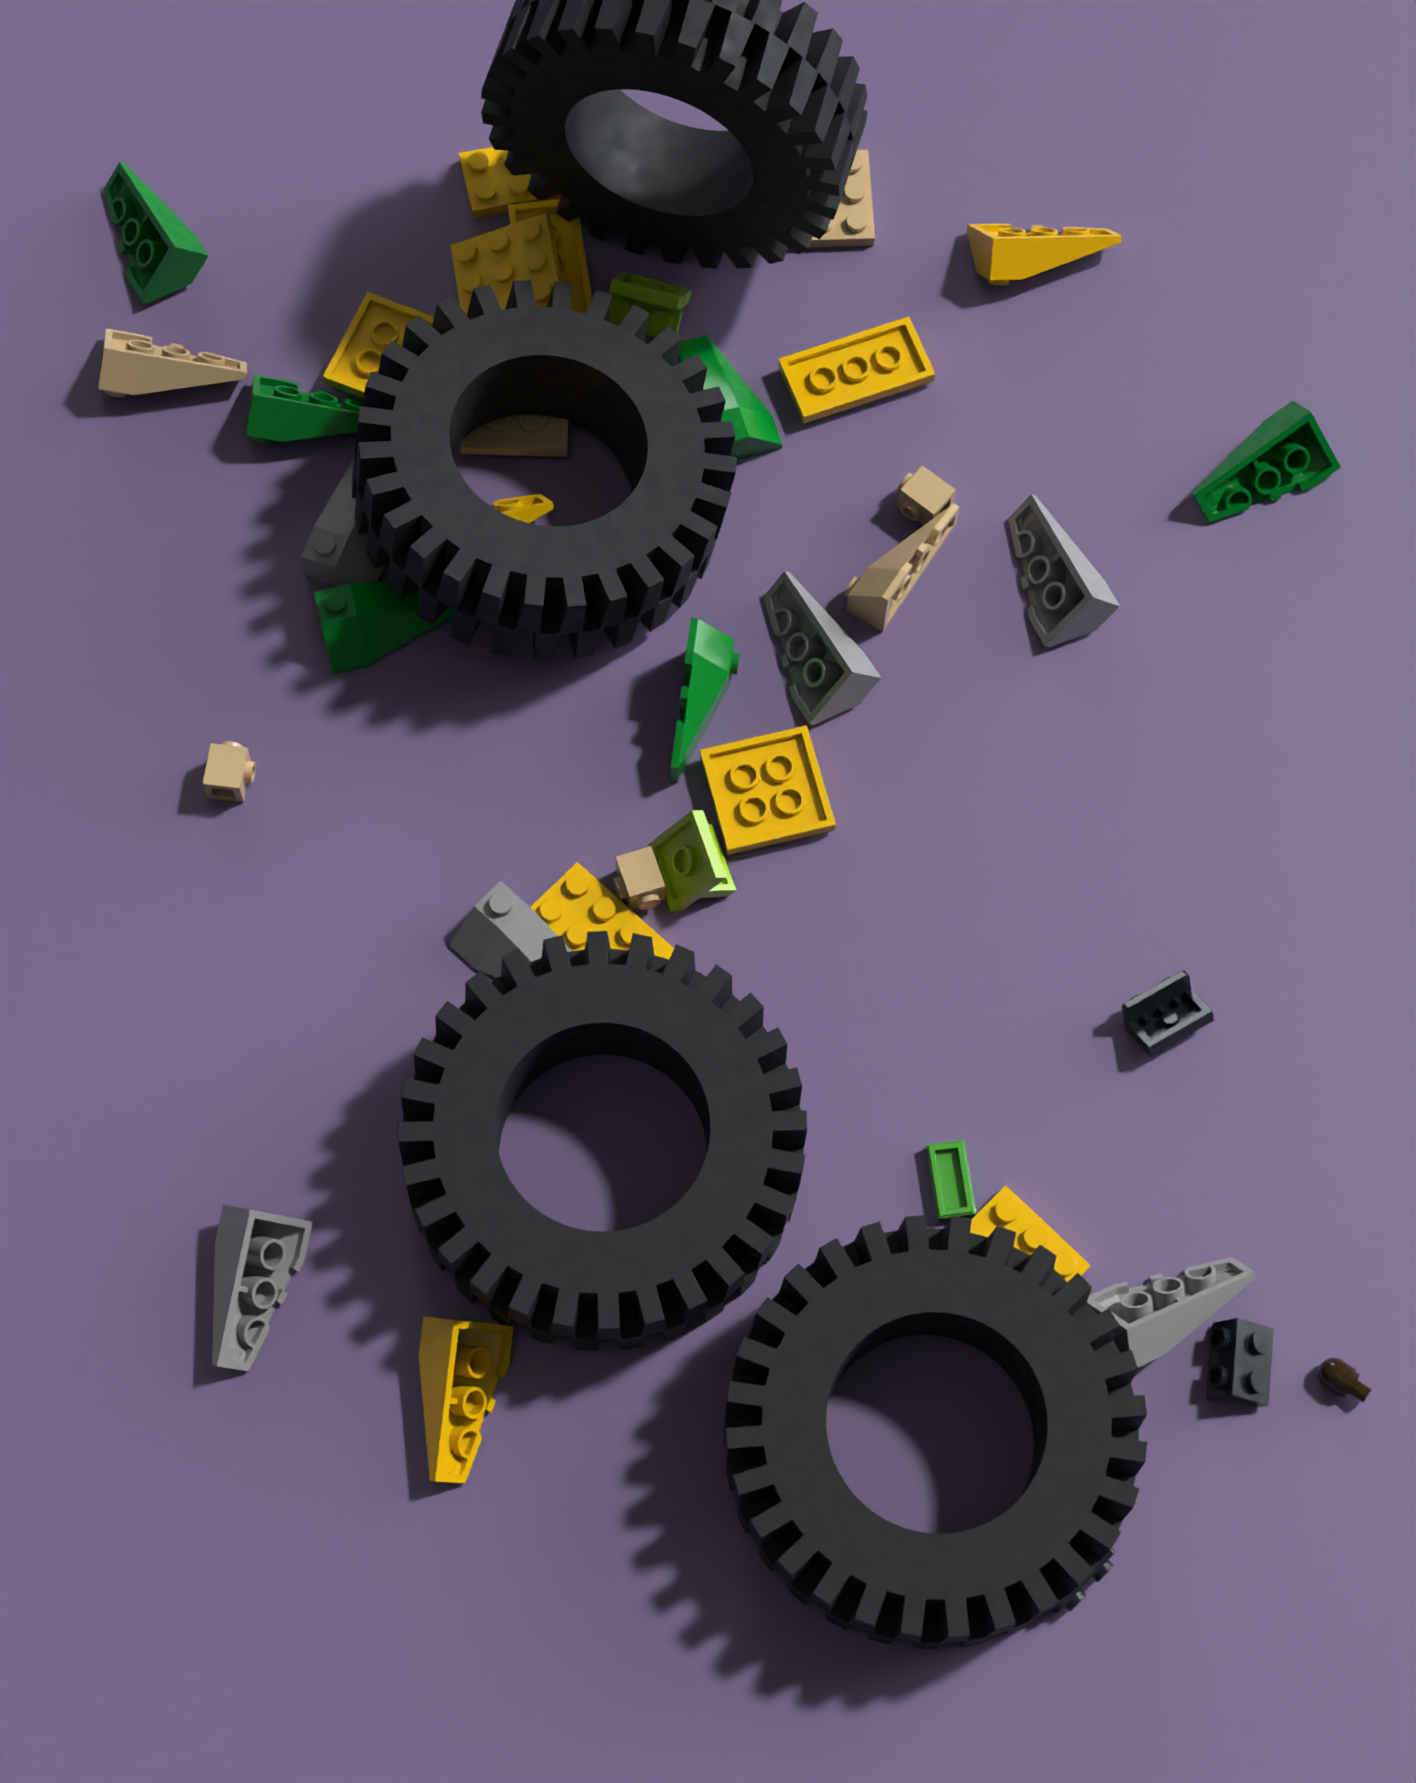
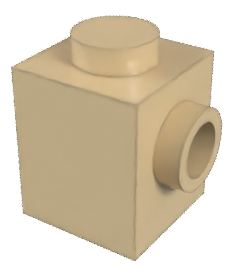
M922 465L914 475L908 473L899 484L898 507L908 519L912 521L917 520L922 525H925L954 503L956 489Z
M224 741L221 744L210 743L203 779V787L207 798L244 803L247 783L253 784L256 772V763L251 761L247 747L232 741Z
M652 846L616 857L618 877L613 878L619 900L626 898L629 909L632 910L638 907L640 910L651 909L657 906L661 900L665 899V883Z

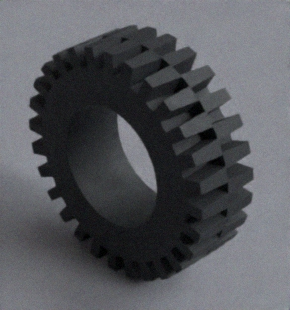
M516 0L482 87L481 98L485 99L481 115L483 124L493 125L488 139L494 150L508 151L504 163L505 167L513 176L532 174L527 191L538 200L561 194L556 214L568 222L586 212L594 217L589 234L605 241L614 228L629 233L625 250L642 255L648 240L661 243L663 261L680 265L686 249L690 248L694 250L701 268L713 269L718 268L725 252L736 268L741 269L752 268L757 254L762 256L769 264L783 261L788 248L796 254H800L809 248L812 237L821 239L827 232L831 219L834 220L866 124L868 111L863 109L867 100V90L865 84L856 83L860 68L854 56L838 57L843 42L838 33L833 28L813 33L818 12L806 2L782 12L780 11L782 0ZM622 89L647 91L677 99L706 113L728 131L698 129L670 121L645 109L628 97Z
M531 280L513 281L505 310H501L490 284L473 288L467 315L453 296L437 303L432 326L418 315L406 325L402 347L391 341L382 352L378 374L370 373L365 386L363 406H360L351 482L352 498H356L355 522L359 534L368 533L367 555L374 568L389 564L388 587L399 600L419 587L417 616L431 626L448 607L453 608L452 638L469 645L481 621L494 625L492 653L508 657L511 655L519 631L533 633L534 660H552L561 634L567 633L575 659L593 656L603 629L613 647L617 649L632 642L639 620L650 632L663 624L671 603L680 608L690 597L696 578L702 579L709 565L732 494L730 491L736 474L737 457L730 456L735 440L733 422H721L726 400L720 387L717 386L703 390L708 367L698 354L677 364L682 338L669 326L650 343L646 344L645 340L650 313L636 305H633L619 326L610 323L613 295L595 289L586 314L570 310L571 283L554 281L547 307L535 306ZM523 414L563 418L588 430L611 449L627 474L632 493L617 508L589 522L570 526L535 525L507 516L477 496L458 471L452 451L472 431L499 418Z
M591 931L587 933L584 950L567 952L563 935L544 939L541 958L527 963L519 948L502 957L501 976L490 982L481 971L465 983V1002L459 1008L449 1001L443 1005L435 1015L436 1036L433 1041L422 1037L413 1054L414 1079L405 1078L401 1094L404 1117L403 1122H398V1143L403 1164L401 1168L420 1233L423 1232L427 1239L430 1253L441 1271L446 1268L449 1270L461 1294L471 1303L478 1298L487 1304L492 1319L502 1325L511 1326L515 1320L528 1326L532 1339L552 1344L554 1335L570 1337L573 1339L577 1350L596 1351L599 1340H618L621 1350L640 1348L644 1337L649 1334L662 1331L665 1341L684 1334L688 1321L700 1315L708 1322L723 1311L727 1298L737 1290L742 1295L755 1282L760 1265L765 1259L770 1261L780 1245L787 1221L790 1222L806 1156L804 1155V1146L807 1135V1111H801L800 1108L802 1082L798 1068L788 1069L786 1064L787 1042L778 1027L769 1032L764 1028V1006L751 992L739 1001L732 992L731 974L716 964L706 977L696 971L694 951L677 944L670 959L654 955L651 936L633 933L629 950L610 948L607 931ZM590 1055H618L644 1062L672 1079L692 1102L704 1130L707 1146L706 1158L699 1175L690 1189L675 1205L660 1216L644 1224L624 1230L588 1231L559 1223L542 1214L523 1198L510 1181L499 1156L500 1140L506 1118L517 1098L537 1077L550 1068L571 1059Z
M926 1215L906 1216L898 1230L885 1233L879 1221L861 1227L854 1242L843 1247L837 1238L820 1247L814 1263L805 1269L798 1263L784 1276L780 1291L773 1300L766 1297L755 1314L753 1326L748 1337H743L736 1355L732 1379L729 1383L724 1421V1444L726 1445L727 1457L726 1474L729 1489L734 1490L737 1499L738 1517L745 1533L751 1531L757 1541L759 1557L770 1572L777 1569L789 1582V1592L800 1602L806 1605L811 1601L827 1612V1621L844 1630L851 1625L870 1632V1640L885 1644H891L898 1639L915 1642V1648L936 1649L944 1643L961 1642V1646L964 1647L982 1643L990 1636L1005 1632L1006 1635L1025 1627L1042 1613L1049 1612L1071 1594L1094 1571L1095 1566L1115 1544L1121 1534L1119 1528L1122 1521L1134 1507L1139 1488L1134 1487L1135 1478L1146 1461L1147 1442L1139 1441V1428L1147 1416L1145 1395L1134 1396L1131 1382L1138 1370V1366L1132 1350L1119 1353L1114 1337L1120 1325L1108 1308L1097 1315L1087 1302L1092 1286L1079 1273L1067 1282L1053 1271L1057 1255L1042 1245H1039L1029 1255L1013 1247L1016 1232L998 1225L989 1237L970 1233L972 1221L970 1218L951 1216L943 1229L927 1228ZM936 1335L967 1343L996 1361L1009 1374L1020 1390L1030 1413L1033 1426V1463L1027 1484L1019 1500L1003 1514L979 1527L944 1534L918 1532L903 1528L883 1519L865 1506L846 1485L835 1465L827 1437L826 1412L828 1399L835 1385L845 1371L866 1352L883 1343L902 1337Z

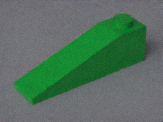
M119 162L103 190L112 223L119 226L122 240L118 245L120 253L127 255L130 267L125 271L128 281L141 302L148 304L191 284L204 266L209 255L196 235L125 163Z
M708 335L681 341L678 362L681 363L698 354L708 367L703 390L719 386L726 400L721 422L732 421L735 432V440L730 456L737 457V460L782 449V442L772 414Z
M253 374L246 420V436H251L254 441L271 444L273 440L284 442L357 432L360 406H363V401L346 399L345 403H342L335 396L330 395L331 392L319 389L317 392L306 393L298 390L299 383Z
M1292 400L1264 420L1191 494L1206 520L1213 522L1248 510L1251 505L1266 500L1272 502L1281 499L1283 494L1295 490L1304 491L1313 488L1341 468L1312 412Z
M388 581L346 584L314 592L333 675L366 668L380 661L379 657L395 648L401 649L409 644V640L424 631H432L453 619L454 609L448 607L431 626L417 616L419 587L399 600L389 589Z
M691 618L685 656V684L681 686L680 718L677 719L670 782L678 783L729 687L730 674H738L740 653L733 652L734 639L698 618Z

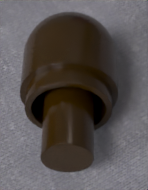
M1339 1358L1326 1359L1318 1369L1320 1382L1338 1396L1341 1394L1343 1397H1346L1350 1393L1364 1403L1372 1391L1371 1388L1358 1380L1360 1374L1356 1372V1369Z

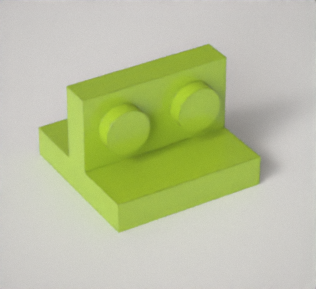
M625 271L613 278L609 293L613 294L609 322L619 326L633 305H636L650 313L647 335L657 337L668 326L678 334L683 309L689 303L692 289Z
M703 810L690 811L648 844V847L652 846L664 880L665 896L671 912L683 911L699 898L728 897L736 891L713 824L707 823Z

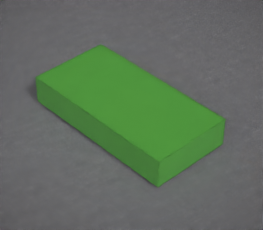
M964 1140L926 1144L925 1152L937 1222L949 1221L951 1216L973 1218L976 1215Z

